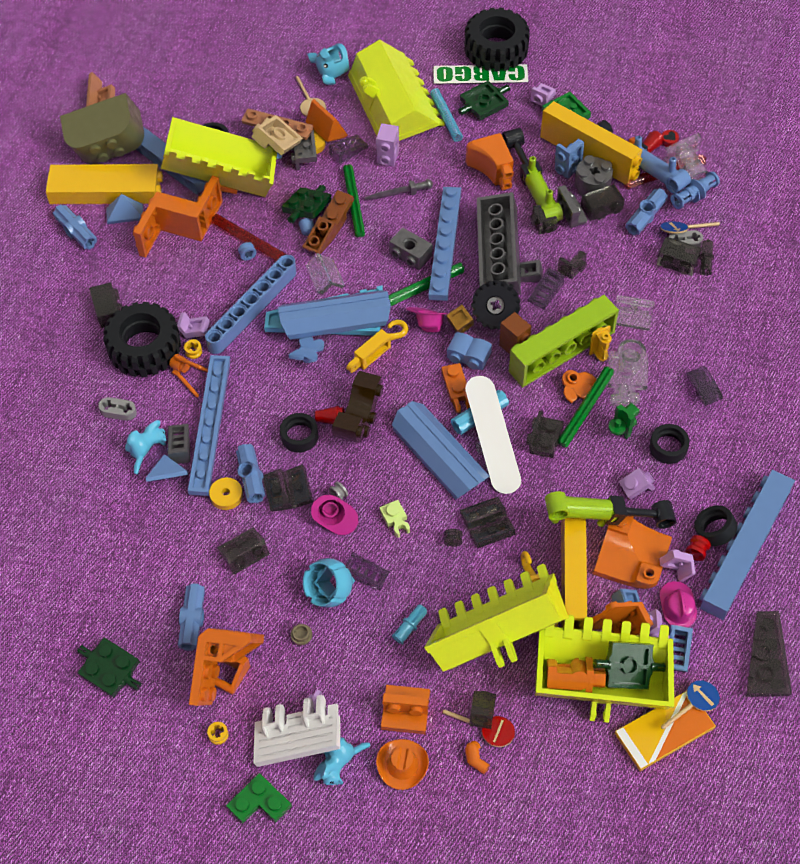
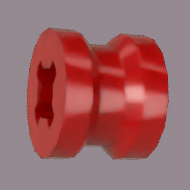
M693 535L685 553L692 554L695 561H704L706 551L710 549L711 543L705 537Z

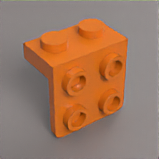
M613 601L605 606L606 609L592 617V630H601L603 620L611 619L613 633H621L622 621L631 622V635H640L641 623H649L650 627L654 625L643 602L627 601L617 603V601Z

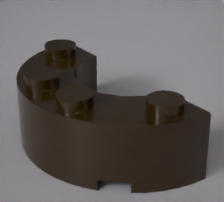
M358 371L352 383L351 395L345 413L338 412L332 425L334 437L360 443L363 438H368L370 424H374L377 413H375L377 400L378 397H381L384 388L381 385V376Z

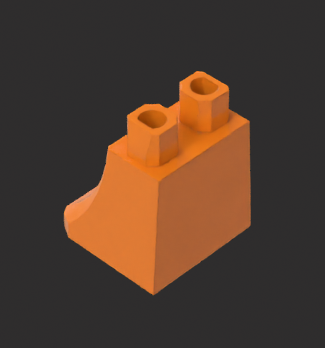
M498 133L470 141L466 146L465 162L467 166L485 174L495 186L500 185L502 190L512 188L511 180L514 174V161L502 134Z

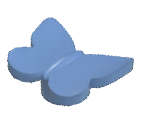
M313 337L299 338V349L291 352L288 357L290 359L302 360L305 363L316 362L318 360L317 352L324 349V341L322 339L313 340Z

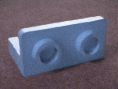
M577 139L574 143L569 144L567 148L560 143L556 145L555 170L567 179L576 173L577 165L583 160L584 142Z

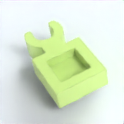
M399 500L379 507V511L388 528L394 526V534L397 538L400 537L399 529L401 528L405 529L407 534L410 533V526L405 522L407 515Z

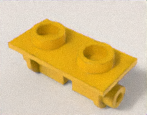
M610 325L604 328L600 327L592 332L589 356L595 354L599 361H605L608 358L607 350L612 339L610 336Z

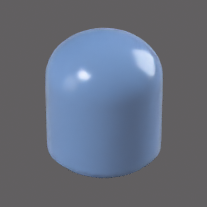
M304 218L298 222L301 233L308 236L314 227L313 220Z

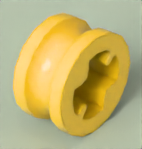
M191 339L184 344L185 354L188 358L196 359L201 356L202 347L198 340Z
M214 722L208 727L207 734L213 744L220 745L228 739V730L224 723ZM216 729H220L222 732L220 734L221 737L216 738Z

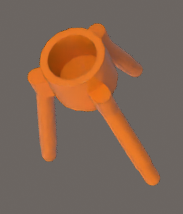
M175 354L169 363L170 367L173 368L172 374L176 375L190 392L198 398L199 394L180 373H186L190 366L207 373L208 369L189 361L180 354Z

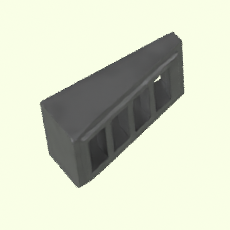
M540 259L520 262L521 282H543V267Z
M189 424L168 426V457L177 464L190 462Z

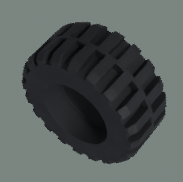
M494 7L489 10H481L480 13H476L469 19L465 27V54L477 67L481 68L484 66L485 70L490 71V68L494 69V71H500L502 68L506 71L509 70L510 66L515 68L527 57L530 37L529 26L525 19L521 18V15L515 14L510 9H495ZM490 38H502V39H505L506 41L495 42V41H490V40H488V39H490Z
M135 302L131 306L125 305L121 308L122 310H117L113 313V318L110 317L106 322L107 326L104 327L103 331L104 344L113 366L120 369V372L124 374L129 373L130 376L137 377V375L148 377V374L156 375L158 371L166 370L171 358L175 354H179L181 347L177 322L174 316L169 313V310L165 307L160 308V305L155 303L151 305L149 302H143L142 304ZM150 332L158 335L152 343L145 346L136 347L126 344L130 338L139 333Z

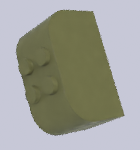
M126 93L60 116L65 142L88 164H97L115 157H121L126 153L136 150L144 139V128L140 110Z

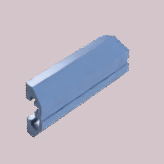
M380 290L284 304L278 307L280 323L287 337L292 340L385 326L389 320L391 304L388 291Z
M411 401L405 407L397 410L392 423L394 432L455 500L490 477L424 404Z

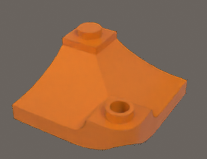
M627 516L619 525H608L593 575L635 588L648 589L655 587L659 582L663 569L660 566L659 558L667 554L672 537L641 524L634 519V516Z

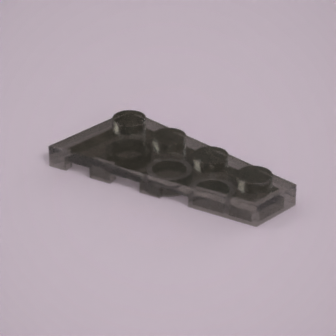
M757 611L746 697L791 696L792 689L779 611Z

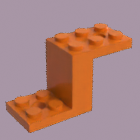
M212 176L209 182H206L202 195H199L197 202L156 191L154 197L149 200L146 211H143L138 225H135L133 229V236L139 256L147 257L161 231L202 242L223 202L219 177Z

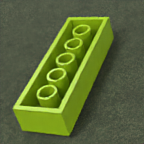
M605 295L594 298L589 304L577 308L574 313L562 317L557 323L548 325L540 333L531 335L523 343L514 345L510 350L509 373L522 388L590 348L592 332L596 329L610 325V335L615 333L619 309Z

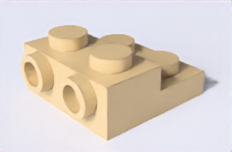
M277 115L270 119L266 118L261 125L257 124L252 130V138L263 148L271 146L280 155L294 148L303 139Z

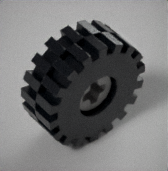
M495 279L494 281H487L476 290L472 298L471 308H473L472 313L473 316H476L478 323L481 322L482 326L490 327L489 329L497 328L499 330L502 321L514 312L519 314L521 298L512 284H508L504 280L499 281V279ZM499 300L501 308L493 309L491 301Z

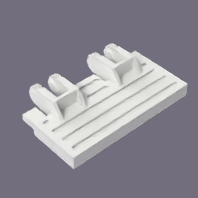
M318 695L316 697V713H314L311 698H305L303 711L288 714L287 722L283 704L275 706V722H273L271 708H264L262 720L255 722L253 763L260 767L340 749L338 704L328 705V715H326V699L324 695Z

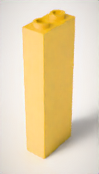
M554 101L543 110L541 138L555 146L560 143L566 148L569 144L580 139L584 142L583 159L587 155H592L593 157L610 161L613 169L612 177L625 185H629L638 178L640 174L639 165L642 162L641 148Z
M158 164L50 165L46 195L49 204H111L121 194L142 204H149V200L154 197L156 191L161 192L160 182H163V173L159 171Z
M565 518L561 520V597L567 614L574 616L573 629L582 630L584 618L587 617L586 519ZM565 620L561 621V627L563 628Z

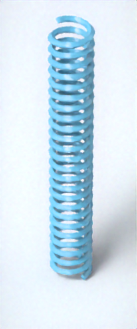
M433 89L430 95L453 141L458 142L462 140L463 135L439 89Z

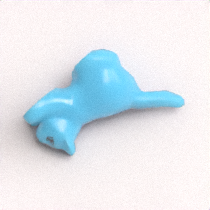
M160 420L149 424L143 433H139L136 430L127 437L125 450L130 452L131 456L136 459L134 464L135 474L139 473L143 458L154 444L166 445L165 430L158 428L161 424Z
M340 737V749L324 752L326 759L317 767L313 780L323 779L325 785L343 784L340 778L341 769L354 755L369 748L370 743L365 742L353 747L351 743L346 742L343 737Z

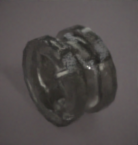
M458 529L445 530L444 544L451 547L460 546L462 544L463 532Z

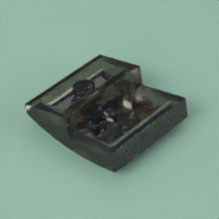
M303 464L287 471H283L280 468L263 475L268 503L272 512L293 509L314 502Z
M498 497L460 510L465 526L477 549L516 535L515 528L507 517L506 509Z

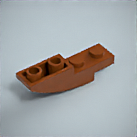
M339 190L336 191L323 216H319L302 246L303 249L320 255L330 245L347 219L346 214L354 201V196Z

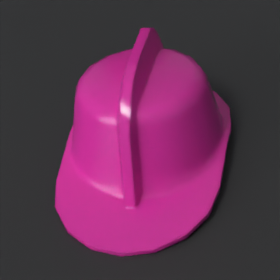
M406 308V310L416 314L418 326L425 332H439L440 327L443 325L444 315L448 314L425 308Z
M323 495L318 497L312 504L311 515L313 519L331 532L338 535H347L356 529L358 525L356 510L337 496Z
M672 581L666 583L660 591V602L665 620L669 625L690 627L697 618V608L692 590L681 582Z

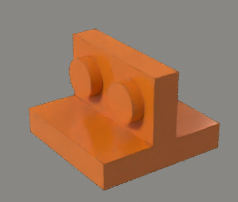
M386 685V690L383 694L381 730L426 735L430 689Z

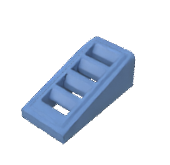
M676 625L669 626L670 639H673V643L685 644L684 648L673 646V651L684 653V656L674 655L675 660L683 661V665L674 664V670L688 672L693 628ZM674 636H685V640L674 638Z

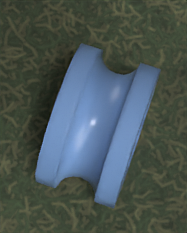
M245 242L238 247L242 260H250L256 256V249L251 242Z

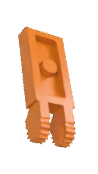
M457 363L441 367L447 392L455 412H461L459 401L463 400L465 401L466 408L469 409L470 405L465 389L467 383L461 364Z

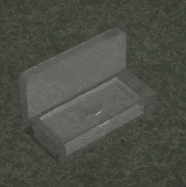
M316 253L305 265L317 293L323 295L332 285L340 288L345 286L332 258Z
M617 295L615 306L619 309L616 325L649 331L655 301Z

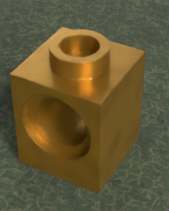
M463 304L446 315L447 321L455 332L464 333L474 326V320Z

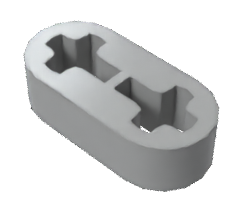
M696 230L672 233L668 238L667 246L672 251L697 249L702 245L703 235Z
M106 397L98 405L101 415L107 418L129 421L137 415L135 404L129 400Z

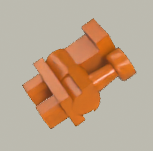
M585 657V661L575 658L570 664H557V660L547 659V688L585 689V692L592 693L593 687H605L606 672L602 668H593L592 657Z

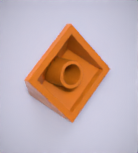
M315 99L311 101L305 122L313 125V130L327 142L345 138L348 134L337 119Z

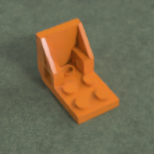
M208 628L201 633L197 641L189 705H212L217 694L215 681L220 672L218 662L238 661L263 644L264 634Z

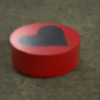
M666 130L662 133L664 146L674 147L678 144L679 134L676 131Z

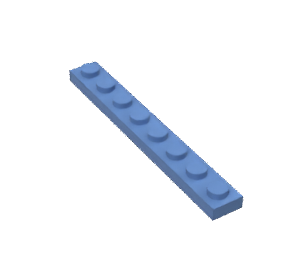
M443 187L428 294L429 300L448 301L462 193L461 187Z
M210 355L188 486L189 495L209 496L230 368V356Z

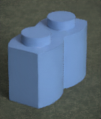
M456 332L447 348V358L453 363L466 364L474 370H483L492 352V344L483 339L473 338L465 333Z

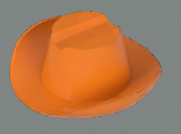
M398 739L387 742L380 748L377 754L376 765L380 777L388 786L398 790H406L416 786L423 779L428 770L429 758L426 750L418 743L411 740Z

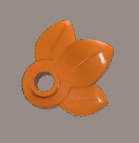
M567 370L562 375L565 398L570 403L575 402L578 397L584 399L597 379L587 372L578 373L574 370Z

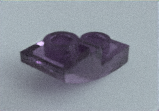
M705 366L686 373L687 379L696 389L698 398L705 406L723 399L719 387Z

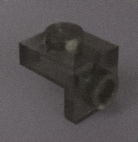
M540 205L533 206L530 219L532 225L536 226L539 235L556 231L557 217L546 218Z
M580 250L570 262L561 257L558 260L557 271L573 280L579 272H583L585 269L587 254Z

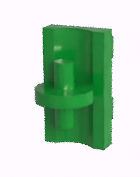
M633 403L626 407L621 404L617 406L614 419L609 422V431L613 435L623 434L628 439L631 436L633 427L637 424L635 417L639 414L640 410Z

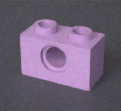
M381 123L376 138L377 164L395 166L399 153V126Z

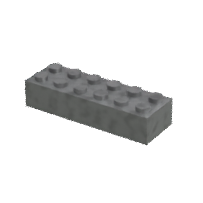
M511 192L478 197L477 223L480 286L490 280H504L508 284H512L513 288L518 291V295H521L517 205L514 194Z

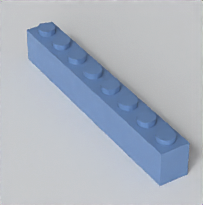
M772 470L769 476L765 475L760 483V487H763L761 492H755L751 501L754 503L753 507H747L743 518L746 519L744 524L741 522L738 524L736 539L729 541L726 550L729 551L727 556H721L717 564L720 567L719 571H713L708 581L711 584L710 588H704L699 598L702 601L700 609L724 620L794 485V479L775 470Z

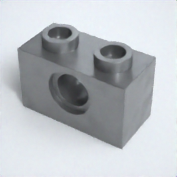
M403 227L389 241V253L418 270L432 257L433 244Z

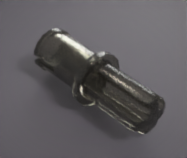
M710 239L702 242V251L699 256L701 260L700 274L704 275L705 269H707L706 276L712 274V261L714 260L713 241H710Z

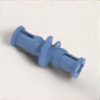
M711 171L704 178L699 180L691 179L690 184L682 189L681 192L671 195L672 205L676 209H681L687 202L697 203L699 200L704 199L706 192L710 188L719 185L720 179L718 175Z

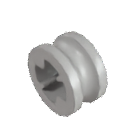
M336 482L334 487L331 486L329 488L331 495L337 496L341 500H343V497L349 496L348 491L340 482Z

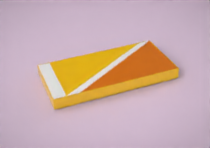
M687 691L674 698V708H655L615 731L616 737L639 771L646 769L715 729L716 725L706 711H700L694 707L665 729L661 728L665 722L690 704L687 699Z

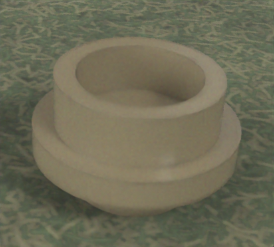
M298 624L291 630V639L297 645H306L312 639V630L305 624Z

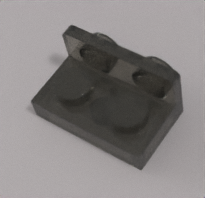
M539 411L537 417L533 418L532 433L528 434L526 445H529L530 454L554 458L558 439L564 427V421L545 418L544 412Z
M254 527L217 547L233 574L242 571L270 554L264 538Z

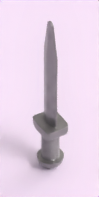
M430 179L419 183L409 181L408 186L381 191L365 197V200L380 199L406 192H411V195H415L417 190L431 189L433 182Z

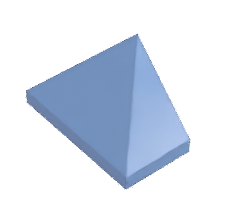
M121 194L106 208L107 224L140 221L141 214L143 213V204Z
M164 454L147 475L146 482L188 475V471Z

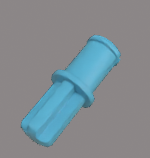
M420 604L417 605L408 618H403L401 626L392 634L393 639L399 644H403L412 631L417 630L416 626L427 614V609Z

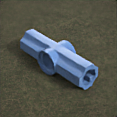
M660 188L654 189L647 199L641 201L638 210L626 223L625 228L630 234L639 235L646 225L653 221L654 215L668 199V195L664 190Z
M60 204L55 207L53 215L63 226L66 234L71 239L74 238L84 249L90 250L93 248L97 238L87 228L82 217L76 216L66 205Z
M242 444L238 446L236 451L239 463L238 475L242 478L247 501L249 503H259L265 497L262 483L263 472L259 469L254 446Z
M199 584L186 586L184 605L180 609L178 647L185 651L197 649L200 627L203 626L204 622L203 603L205 587Z

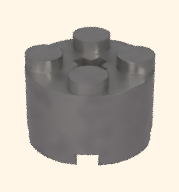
M592 155L585 156L576 168L574 185L578 193L588 199H597V196L607 195L610 191L613 175L612 163Z

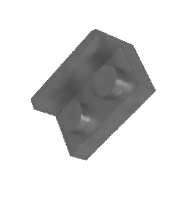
M312 130L307 140L302 139L298 145L291 149V151L294 150L295 152L291 153L292 164H296V170H300L299 163L317 162L314 130Z
M566 185L559 186L557 203L561 205L563 214L570 227L586 224L588 219L575 195L568 191Z

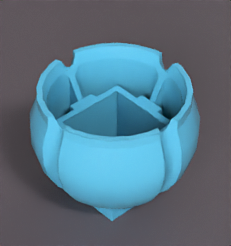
M332 558L320 559L309 565L310 569L305 571L303 590L306 597L312 598L311 603L316 606L329 608L340 605L350 595L355 582L349 569L341 561ZM333 575L336 580V588L329 581Z

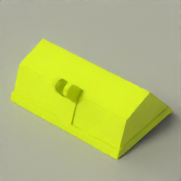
M380 39L356 53L352 68L348 73V77L376 136L378 135L381 123L399 126V141L437 126H444V121L437 117L440 115L439 111L432 107L435 104L434 101L427 97L430 94L429 91L422 87L425 84L424 81L417 77L419 72L412 67L414 65L413 60Z
M172 117L161 169L209 182L212 176L219 177L220 185L266 197L274 182L277 152L271 146L263 148L255 140Z
M541 564L537 566L540 577L537 581L532 582L529 572L525 571L520 574L523 587L515 589L512 579H507L504 581L507 594L499 597L496 587L492 586L487 589L490 601L482 604L478 593L471 596L474 609L466 612L463 601L456 602V617L450 619L447 609H440L438 613L441 623L434 629L424 647L425 650L432 655L443 672L490 652L493 653L498 667H504L505 663L500 650L504 646L508 658L512 662L517 661L513 642L569 618L557 586L555 574L549 575L546 565Z
M568 615L569 618L565 620L564 628L554 627V624L539 631L535 696L591 701L590 721H595L597 716V703L605 704L603 722L609 723L611 704L658 709L674 708L673 639L668 638V625H660L659 637H650L649 623H641L640 635H631L630 621H622L621 633H612L611 619L603 620L602 631H592V617L584 618L582 630L573 629L574 616ZM609 641L650 643L654 645L653 661L666 664V668L662 667L666 669L665 672L653 671L650 677L649 690L608 688L605 686L593 687L592 693L585 692V689L547 688V659H555L557 664H570L575 658L585 661V657H592V660H606Z

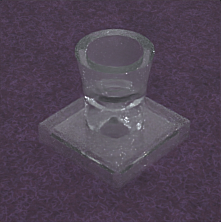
M699 132L666 147L663 158L664 162L669 164V158L675 157L680 169L686 170L691 179L696 180L701 179L708 173V170L695 153L699 151L702 140Z
M624 340L620 343L618 351H609L608 367L614 370V374L608 382L607 388L647 390L648 354L646 353V348L638 340Z

